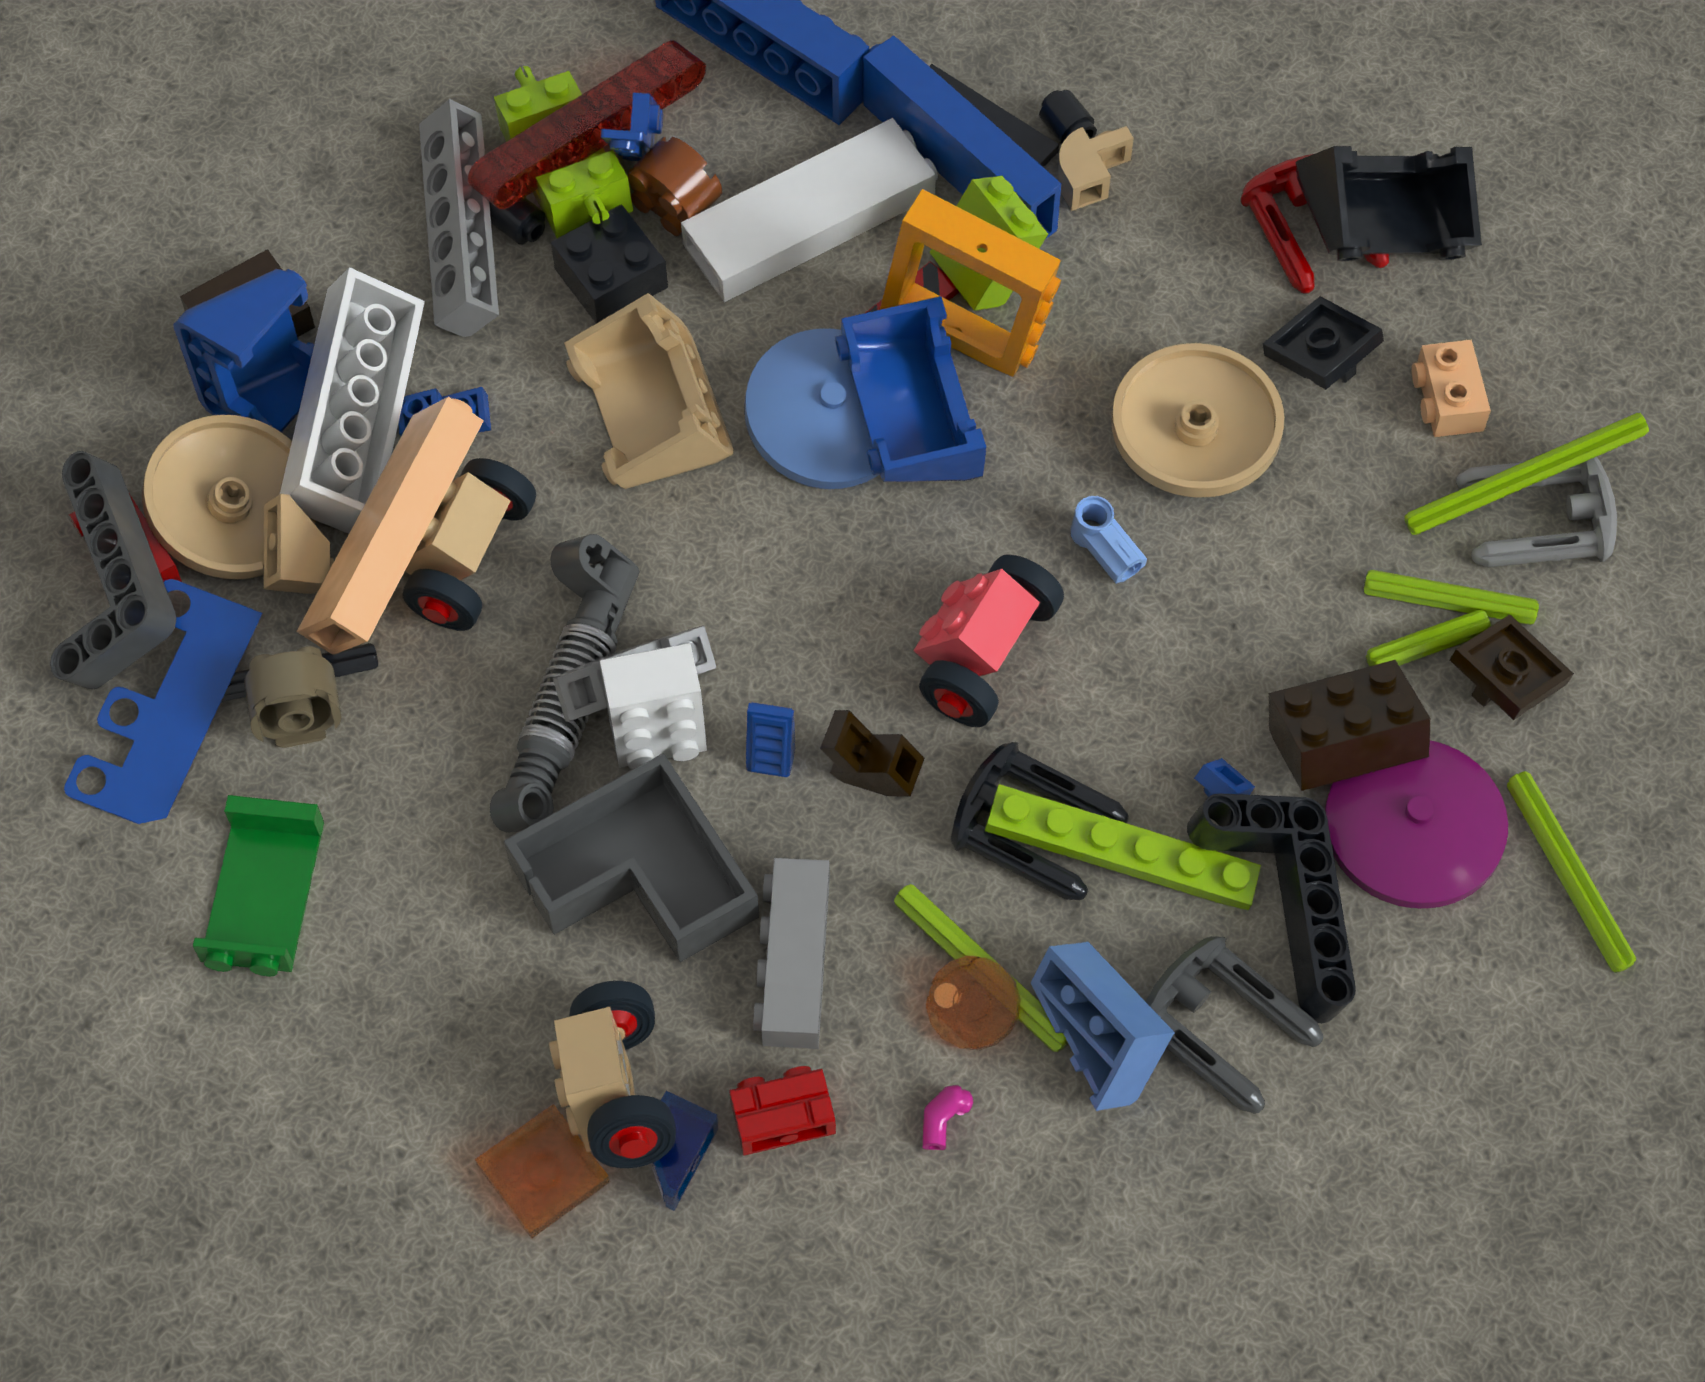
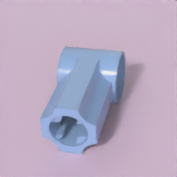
M1088 496L1077 504L1070 529L1071 537L1076 544L1089 550L1116 584L1126 581L1146 565L1147 558L1114 519V509L1105 498ZM1093 520L1100 524V526H1090L1084 521Z

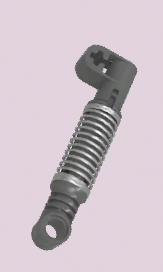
M589 534L561 542L554 547L551 553L550 561L554 575L560 582L581 597L582 601L575 618L567 621L566 626L563 628L559 638L560 642L556 646L557 650L553 653L554 658L550 660V667L546 670L547 675L543 677L544 683L540 685V692L536 694L537 700L533 701V709L529 711L530 717L526 718L525 723L527 726L523 727L517 744L519 756L506 788L495 792L491 799L490 816L499 830L506 833L522 831L553 814L554 805L551 793L554 789V784H556L560 771L567 768L570 761H572L575 749L579 744L578 740L582 736L581 732L584 731L585 723H587L589 718L586 715L565 722L553 678L615 653L618 643L615 633L640 573L639 568L634 562L597 534Z

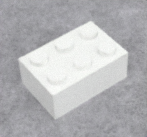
M691 643L600 660L609 721L619 768L628 766L630 769H635L663 753L667 758L673 757L676 761H687L698 756L699 752L707 751L701 689Z

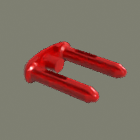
M1310 155L1289 159L1256 175L1245 185L1240 199L1243 206H1250L1292 287L1303 294L1313 291L1315 287L1314 273L1275 202L1273 194L1286 191L1293 206L1299 207L1307 204L1297 180L1296 161ZM1364 254L1365 259L1376 268H1384L1389 263V254Z

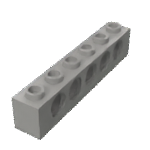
M449 99L419 123L434 325L462 337H468L499 316L482 115Z

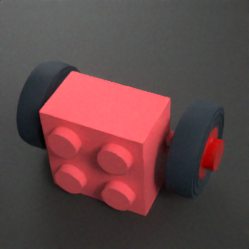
M1003 555L993 563L987 574L980 573L971 579L952 583L941 597L943 605L937 614L930 617L922 626L919 633L922 638L913 650L930 665L919 683L920 692L926 701L937 711L958 723L970 727L985 726L996 712L999 700L993 688L980 676L998 671L1029 619L1047 621L1056 614L1064 599V591L1057 579L1042 566L1027 558L1017 555Z

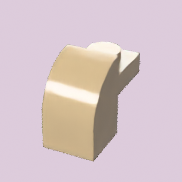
M1127 126L1114 131H1104L1089 139L1084 128L1081 127L1064 140L1059 153L1057 180L1062 183L1061 194L1071 211L1108 198L1111 175L1107 169L1131 161L1134 138Z

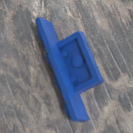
M633 92L630 131L601 129V138L623 160L639 161L655 145V134L662 133L663 109H660V105H657V102L650 94Z

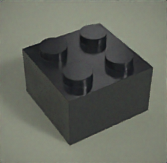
M622 204L608 211L609 218L603 221L600 218L601 224H595L591 220L551 242L555 270L595 323L602 321L647 293L654 296L668 288L666 261Z

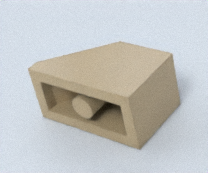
M280 494L264 504V589L315 594L319 591L334 563L333 557L330 556V541L290 495Z

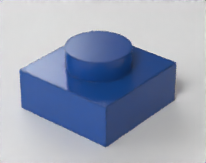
M1222 758L1204 764L1194 777L1196 781L1204 786V792L1208 797L1219 793L1250 795L1255 788L1250 781Z

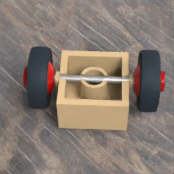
M476 458L470 460L464 467L460 477L451 482L405 570L410 574V577L404 586L402 596L408 607L420 617L436 625L457 631L469 630L474 626L482 610V600L471 587L461 580L476 573L502 519L510 521L522 520L531 511L536 499V490L523 474L504 463L492 459Z
M606 981L595 984L582 991L573 1000L569 1017L554 1020L557 1040L549 1042L555 1069H561V1078L555 1079L557 1096L561 1107L570 1106L566 1108V1115L572 1136L580 1134L586 1151H591L598 1161L615 1168L645 1166L665 1156L672 1149L676 1139L675 1121L670 1108L657 1098L635 1094L631 1065L626 1053L627 1049L640 1044L651 1034L655 1025L653 1001L643 987L632 982Z

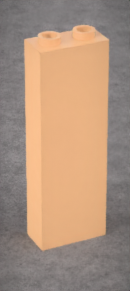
M446 397L411 417L302 620L297 633L332 655L368 642L484 420L472 413L473 410L468 404L458 399Z

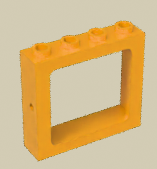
M922 189L902 220L880 310L939 297L934 292L914 283L924 245L1015 291L1021 296L1022 300L1011 332L942 297L947 318L942 320V326L945 328L946 335L950 337L951 347L988 367L1014 377L1020 365L1028 368L1039 347L1037 343L1046 327L1044 322L1053 307L1054 302L1052 300L1062 281L1056 277L1061 260ZM983 248L986 250V252L982 253L979 252L977 249Z

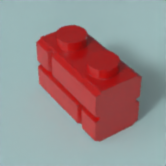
M798 1066L787 1070L783 1074V1078L765 1082L763 1077H751L739 1082L736 1089L729 1090L731 1107L743 1156L836 1134L835 1115L822 1069L811 1071L809 1066Z

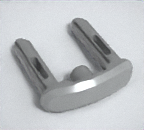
M1594 457L1528 486L1542 487L1545 485L1580 482L1584 493L1567 495V515L1570 521L1592 519L1594 530L1487 541L1472 550L1471 558L1473 562L1485 567H1498L1593 556L1599 558L1600 562H1605L1614 550L1617 532V512L1611 484L1600 460ZM1523 462L1471 467L1457 476L1456 484L1460 489H1463Z

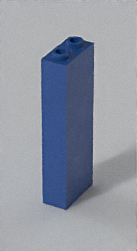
M894 35L882 44H876L869 49V53L863 57V106L882 123L893 118L902 131H909L921 156L924 159L929 158L937 172L962 195L972 179L1003 176L1013 186L1014 191L1027 208L1036 215L1038 222L1048 233L1046 239L1057 231L1062 183Z

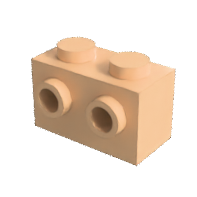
M1472 340L1422 345L1418 361L1412 364L1411 372L1414 387L1422 388L1424 396L1421 399L1423 422L1425 424L1431 423L1434 437L1483 432L1491 410Z

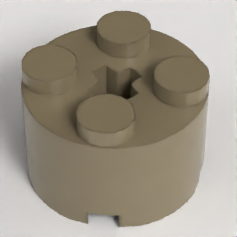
M306 646L297 651L274 655L261 654L251 659L249 664L250 670L246 674L244 684L251 731L258 740L264 742V736L274 739L277 747L287 748L321 741L326 738L325 730L333 724L335 729L339 726L341 710L335 673L331 663L322 657L320 649Z

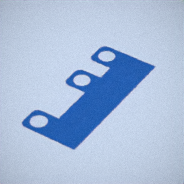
M175 579L165 580L164 585L168 593L179 590L186 593L190 598L189 610L184 615L176 617L175 628L185 631L186 634L155 699L124 687H115L109 692L97 717L101 728L134 740L122 768L93 756L83 755L76 760L64 786V791L68 797L137 824L167 818L263 614ZM122 698L133 700L139 709L137 719L127 726L115 724L109 714L112 704ZM87 767L101 769L106 777L104 788L93 795L82 793L76 783L78 774Z

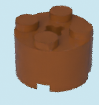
M662 137L628 171L627 176L630 186L634 191L631 194L634 206L643 213H648L651 210L660 216L662 226L674 236H679L682 233V221L690 219L692 216L710 208L722 195V186L716 174L710 179L703 170L708 164L704 158L691 146L675 137H672L668 142H666L665 137Z

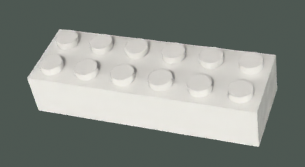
M350 267L327 289L280 494L290 495L309 518L348 534L392 455L425 302Z

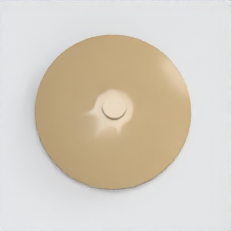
M1202 343L1178 344L1165 347L1147 355L1127 372L1115 394L1111 420L1112 432L1122 458L1137 475L1148 483L1164 491L1181 496L1215 497L1244 488L1258 479L1268 469L1280 447L1284 430V409L1278 390L1271 379L1250 359L1221 346Z
M236 415L202 417L181 425L172 431L153 452L147 465L142 486L144 514L157 541L176 560L205 575L224 579H248L264 575V504L280 495L292 441L268 424ZM310 518V520L315 524L316 520Z

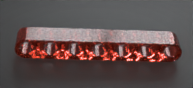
M670 40L481 157L471 167L467 181L472 188L498 209H506L538 189L536 177L583 161L608 145L601 138V129L630 131L633 92L650 94L657 102V105H660V109H664L699 86L706 74V64L677 41Z

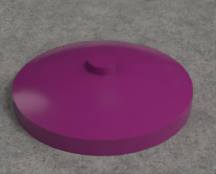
M1430 740L1429 757L1334 782L1325 806L1333 856L1343 872L1357 886L1370 895L1402 907L1418 909L1442 907L1456 903L1475 893L1490 879L1496 870L1507 843V811L1500 791L1494 781L1469 756L1436 741Z

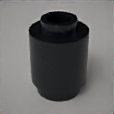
M1056 90L1044 98L1039 116L1061 144L1072 132L1081 127L1084 128L1089 139L1095 137L1097 129L1094 126V118L1070 90Z
M499 187L490 194V217L493 225L519 245H524L528 241L534 242L540 238L545 230L544 211L515 189Z

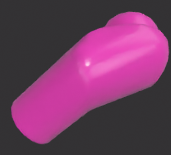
M959 1085L947 1086L926 1105L923 1120V1149H946L947 1121L955 1114L961 1116L968 1113L973 1106V1097L968 1090H962Z

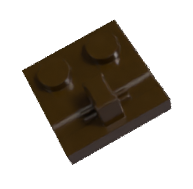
M1511 615L1506 616L1456 648L1449 659L1476 685L1472 697L1485 707L1492 700L1512 720H1515L1527 710L1566 686L1574 675L1568 667Z

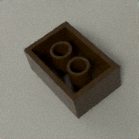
M1396 660L1269 693V730L1301 791L1429 757L1431 718Z

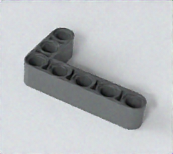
M77 451L71 454L65 461L62 469V478L110 607L54 649L51 655L50 668L53 675L60 680L87 689H97L166 640L175 628L176 614L121 471L110 462L87 452Z

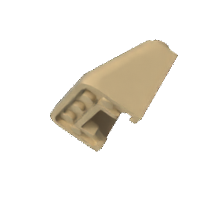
M649 293L564 342L570 358L566 361L568 370L577 382L584 381L593 389L613 448L604 452L605 462L602 463V470L612 485L618 484L624 489L716 464L733 454L730 437L691 333L679 317Z

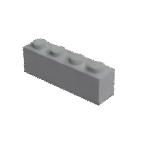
M774 858L773 874L764 875L763 902H771L770 917L761 916L760 944H768L767 960L758 959L757 987L765 988L764 1003H755L753 1031H762L763 1046L819 1049L830 883L829 860Z

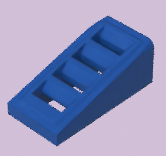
M749 703L746 736L747 771L789 777L796 749L794 710L786 707Z

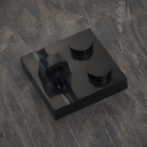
M1319 296L1262 344L1264 356L1298 375L1310 379L1316 385L1326 390L1338 379L1346 383L1356 375L1357 363L1384 342L1383 331L1378 326Z

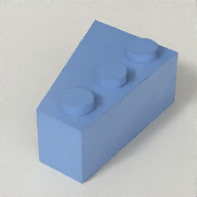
M1089 942L1049 946L1030 983L1055 1032L1063 1033L1074 1055L1070 1058V1061L1075 1071H1083L1094 1094L1089 1098L1096 1111L1133 1104L1138 1100L1175 1032Z

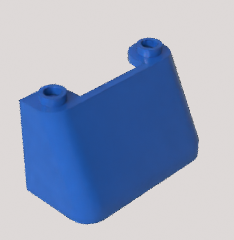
M275 269L186 310L173 324L197 397L201 405L210 414L248 417L268 424L282 433L299 413L314 344L310 342L305 344L298 340L289 310L291 304L301 307L308 300L307 284L295 271Z
M941 296L842 318V335L835 336L836 349L840 361H848L872 449L867 450L870 469L873 475L880 474L883 482L967 481L983 477L987 447L981 428L976 429L975 420L970 419L951 356V340L946 335L944 326H942V320L947 318Z

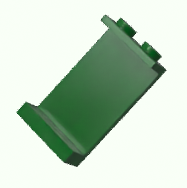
M228 795L224 812L231 829L205 939L194 938L193 948L200 962H204L206 967L216 971H230L232 966L248 967L253 973L268 977L276 976L278 971L292 972L323 831V817L318 804Z

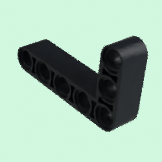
M1222 793L1211 795L1203 802L1187 823L1189 839L1194 845L1209 851L1275 853L1298 1004L1317 1023L1329 1022L1353 1000L1356 986L1328 820L1324 808L1315 800L1306 797ZM1316 948L1319 949L1324 954V956L1319 954ZM1323 991L1331 997V1000L1325 996Z

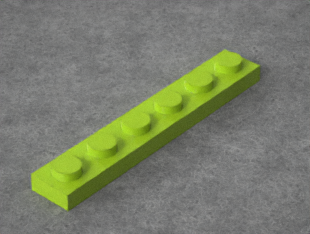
M1001 784L998 785L985 831L1244 910H1249L1252 906L1261 869L1260 864L1218 851L1204 850L1186 841Z

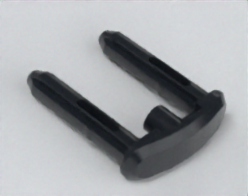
M1017 742L1000 745L977 769L960 799L951 834V842L955 850L959 851L965 847L1065 900L1080 901L1084 899L1088 893V888L1079 875L1005 837L986 832L985 827L977 823L976 819L982 809L990 813L998 787L996 785L1006 775L1062 804L1124 823L1128 822V813L1114 799L1020 752Z

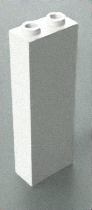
M891 118L692 216L690 219L682 221L683 245L723 302H726L909 210L922 189L935 195V184L938 179L937 170L929 158L924 159L918 152L910 132L907 130L902 131L896 121Z

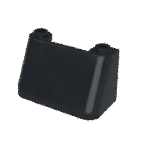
M1333 146L1296 161L1298 183L1328 254L1337 255V261L1359 260L1363 258L1364 254L1440 253L1441 260H1454L1466 257L1465 250L1482 245L1472 147L1450 148V153L1442 156L1433 154V151H1425L1415 156H1357V151H1352L1351 146Z

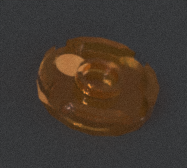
M965 956L952 960L936 973L931 982L932 986L929 990V996L927 995L926 1002L930 1023L942 1039L960 1049L982 1050L997 1045L1011 1033L1019 1018L1021 998L1016 981L1003 966L988 958Z

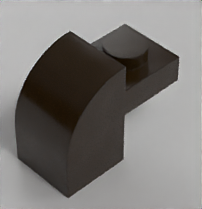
M850 710L834 711L820 747L834 762L830 771L834 777L843 783L885 796L911 797L925 759L902 734H872Z

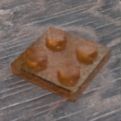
M554 1104L475 1159L478 1168L531 1239L610 1183L608 1174L592 1153L586 1151L585 1145L579 1136H572L568 1122Z

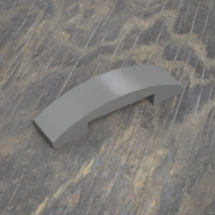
M705 626L688 629L622 650L554 677L553 681L565 722L607 708L600 660L691 643L697 675L717 668Z

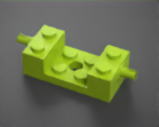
M523 66L524 73L521 67H519L515 71V77L521 87L494 96L500 130L542 211H544L545 217L556 238L591 220L595 224H601L600 218L603 221L609 218L608 211L621 204L628 213L633 212L628 177L614 151L605 152L587 120L584 97L570 71L536 81L530 67ZM563 162L574 163L563 168L557 166Z

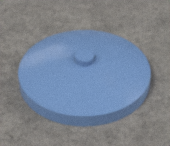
M839 329L806 330L788 336L772 346L754 367L748 381L744 402V415L748 433L755 448L767 463L793 481L821 489L852 487L880 475H873L870 469L867 450L872 449L848 361L841 362L837 353L835 336L842 335Z

